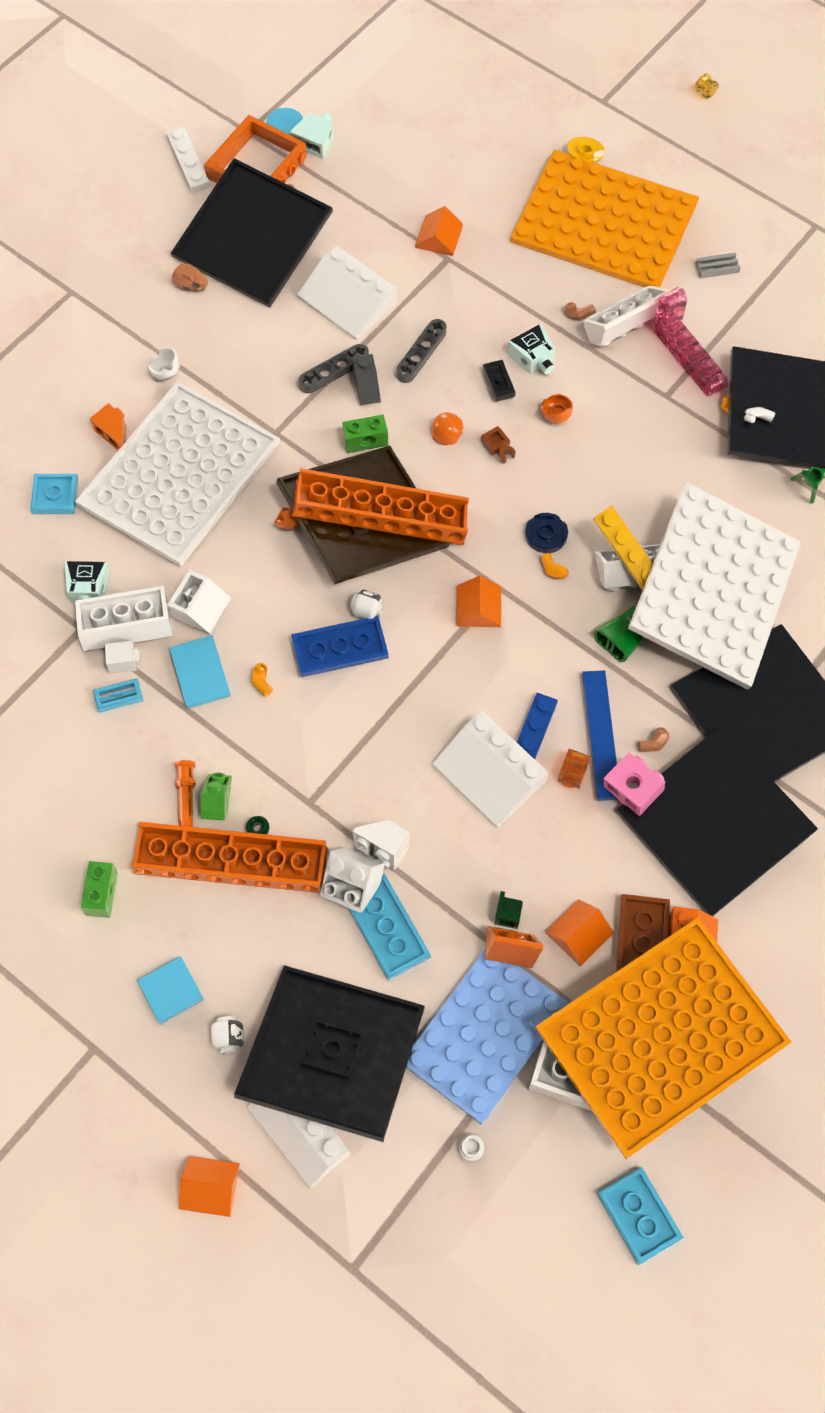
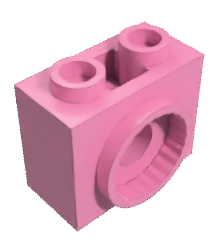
M629 752L604 777V787L616 796L623 805L628 806L640 816L664 791L665 781L658 771L649 769L641 757L633 756ZM629 783H636L638 787L631 789L627 785Z

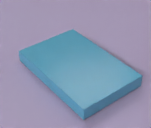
M213 635L169 647L187 709L231 696Z
M642 1167L597 1193L638 1265L684 1238Z

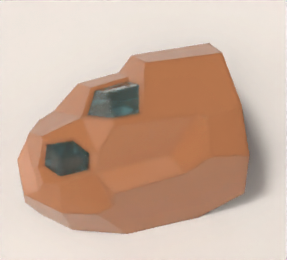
M181 263L172 274L173 284L184 290H203L208 285L206 276L190 264Z

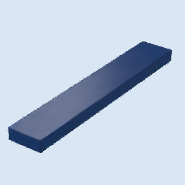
M605 670L583 671L582 679L597 801L618 800L616 796L604 787V777L617 765Z

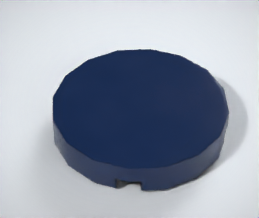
M548 512L535 515L534 518L527 522L525 529V538L529 546L535 551L545 554L560 550L566 544L568 537V528L565 521L563 522L558 515Z

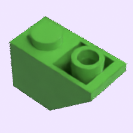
M220 772L208 775L201 792V819L225 820L229 807L231 775H225Z

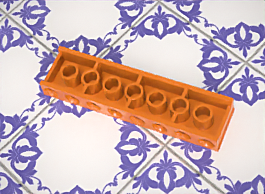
M300 468L295 485L292 516L464 545L468 533L467 507L469 498Z
M139 822L138 839L131 868L133 874L320 893L325 875L328 847L326 840Z

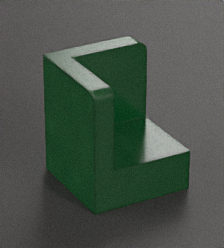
M501 891L494 925L518 929L523 901L505 897V892Z

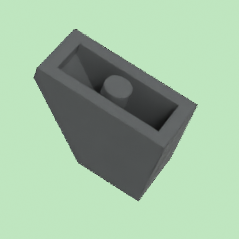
M373 354L352 357L353 375L360 406L381 402Z

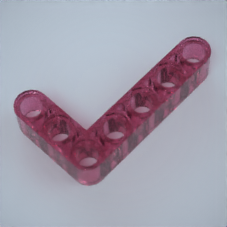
M676 287L659 297L653 323L654 331L703 393L709 397L727 388L728 379L682 323L687 305V295L682 287Z

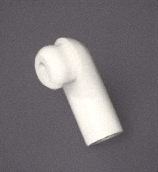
M762 407L749 408L745 412L744 420L754 423L757 417L772 422L775 412Z

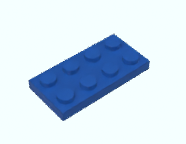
M375 616L372 619L365 618L291 634L301 677L389 658L379 616Z

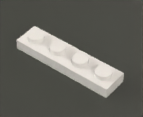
M185 127L166 132L167 139L191 192L209 188V180Z

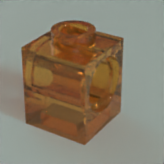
M568 749L559 772L558 781L565 787L579 789L591 756Z

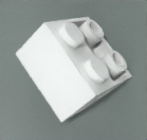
M189 570L167 606L171 618L210 635L229 604L231 597L209 578Z
M390 820L355 827L353 830L355 850L384 862L385 869L389 867L395 870L409 849V831Z
M346 847L330 851L320 896L359 913L363 912L380 885L385 863Z

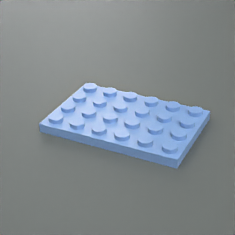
M484 950L413 1045L406 1068L482 1125L543 1039L535 1027L552 1016L553 1012L556 1013L567 1006L569 1002L518 965L485 959Z

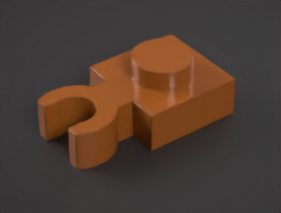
M499 426L481 435L482 443L492 455L498 452L502 463H506L507 457L505 454L515 458L516 451L513 447L509 446L510 439Z

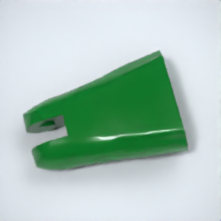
M637 604L594 631L596 642L605 650L611 647L609 653L618 662H625L645 638L628 629Z

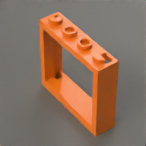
M248 115L204 164L205 173L209 180L217 183L225 172L224 168L255 134L290 152L270 175L285 183L290 176L294 175L299 165L304 163L307 157L306 143Z

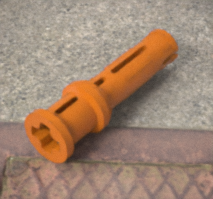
M191 760L175 762V768L177 769L175 787L178 789V826L193 827L192 793L196 786V781L193 780V769L196 767V763Z

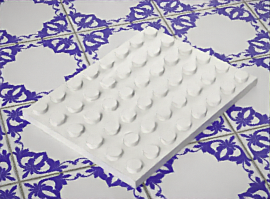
M177 381L75 502L81 509L181 567L278 447L280 438Z
M687 482L682 488L628 629L748 690L752 687L801 542Z

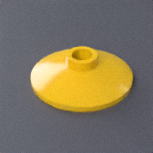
M576 137L567 144L568 154L574 159L581 158L585 163L598 162L605 155L604 146L593 138Z

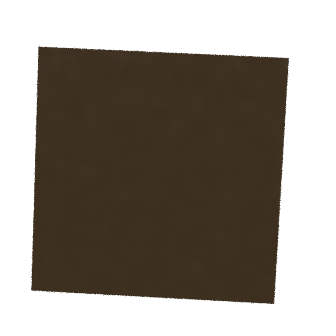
M391 446L308 469L416 488ZM299 472L279 477L276 481L292 511L295 485ZM296 517L334 584L448 548L450 543Z

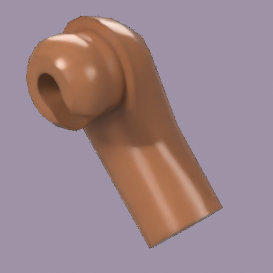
M573 302L565 305L566 315L575 319L582 320L596 313L593 304H589L581 309L576 308V304Z
M663 727L657 728L651 740L639 741V752L660 751L669 740L668 731Z

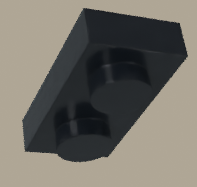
M503 360L483 364V372L495 402L515 397L516 392Z

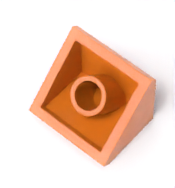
M446 206L425 215L415 248L453 256L463 223Z
M481 575L457 585V626L501 627V586Z
M579 899L545 932L580 967L614 934L601 911Z
M487 926L485 959L533 968L543 950V944L535 935Z
M189 1156L180 1179L179 1210L231 1217L240 1163Z

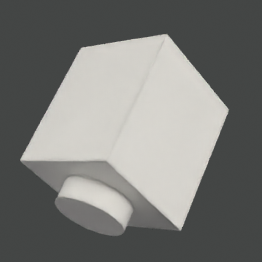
M132 641L105 644L106 665L110 674L137 671L136 662H140L139 649H135Z

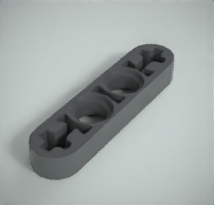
M432 320L397 366V379L400 382H412L444 339L447 327L443 320ZM423 341H430L432 345L425 347L421 343ZM414 355H419L422 357V359L419 361H413L411 357Z
M356 344L304 372L299 377L300 390L304 393H313L353 371L352 357L361 356V354L368 355V347L364 344ZM339 361H346L348 365L340 367L337 363ZM328 370L331 374L329 376H321L320 372Z

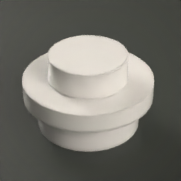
M470 1134L461 1139L459 1152L465 1160L476 1161L482 1157L485 1147L480 1137Z

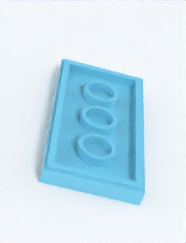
M383 874L378 889L363 912L359 913L350 908L349 910L389 981L430 959L431 954L388 878Z

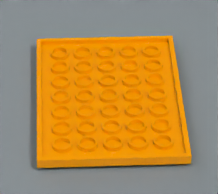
M553 150L510 237V242L644 288L649 285L661 288L699 202V197L594 162L585 163L581 158L574 159L569 154Z
M696 918L535 1027L625 1159L631 1157L792 1042L699 918Z

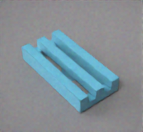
M138 678L93 690L99 713L144 701ZM135 687V689H132V690H128V691H124V692L113 693V692H116V691H120V690H124V689H128V688ZM113 693V695L100 698L101 695Z

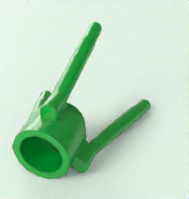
M812 467L808 471L802 470L801 473L790 479L795 481L802 477L805 478L806 484L812 487L810 503L812 504L815 501L818 486L823 478H825V468Z

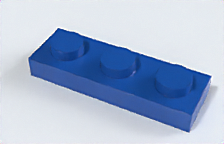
M538 692L517 740V743L534 759H536L558 703L557 699Z

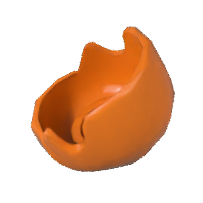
M555 394L544 399L540 408L542 415L548 422L558 424L569 419L572 414L573 403L567 396Z
M450 412L440 413L432 424V438L439 444H456L463 433V421L456 414Z
M283 507L274 525L285 530H292L298 526L299 522L296 517L292 516L293 511L291 507Z

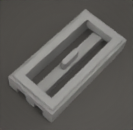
M736 252L697 258L696 265L700 277L706 278L739 273L741 267L738 265L739 261L736 259Z

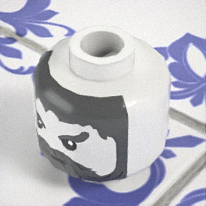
M364 589L354 594L350 605L354 616L362 619H372L375 616L381 617L385 608L381 595Z
M233 1016L217 1018V1022L211 1026L212 1047L220 1050L221 1055L235 1054V1050L244 1045L243 1024Z

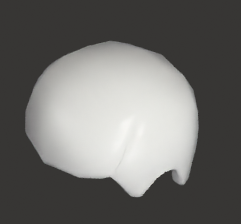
M161 348L157 357L151 356L148 368L153 377L159 380H167L177 374L180 362L174 349Z

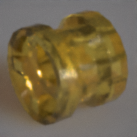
M708 73L703 74L695 84V89L698 92H702V96L706 99L712 97L719 87V83L716 80H712Z

